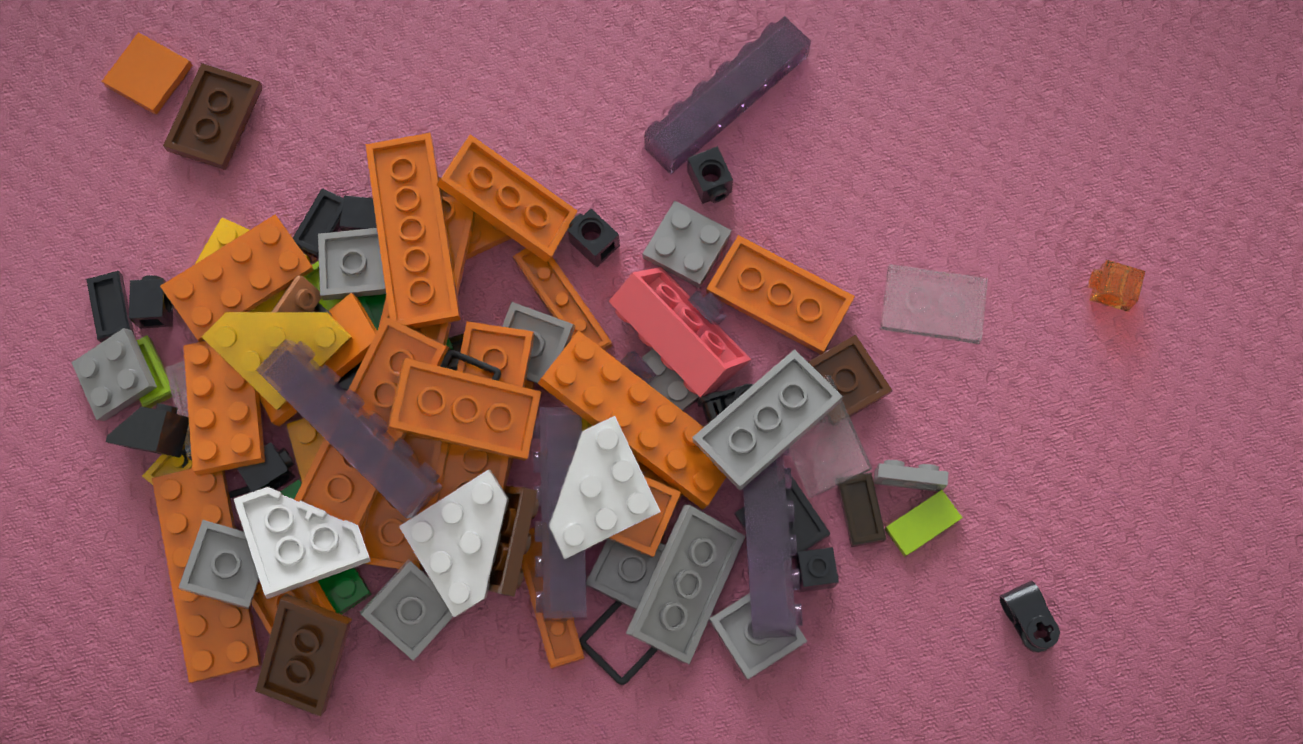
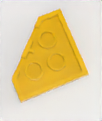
M226 312L202 336L276 410L280 409L352 337L328 312Z

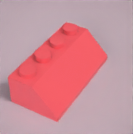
M662 267L633 272L609 300V303L616 309L617 316L624 322L630 323L638 332L639 339L647 346L653 347L661 356L662 363L670 370L675 371L684 380L685 387L699 397L717 390L751 360Z

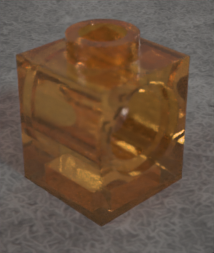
M1106 259L1099 269L1094 268L1090 275L1088 288H1092L1089 300L1128 312L1138 302L1146 271Z

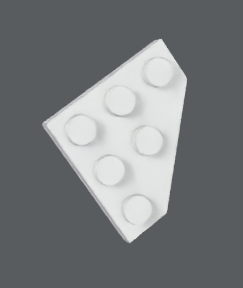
M615 416L582 431L578 440L575 454L548 526L564 559L661 512Z
M489 469L399 526L453 617H457L485 599L489 589L490 575L493 563H495L501 537L500 532L509 502L504 490Z
M270 487L234 498L262 589L267 599L371 561L357 524L347 520H340L327 514L324 510L303 501L298 502Z

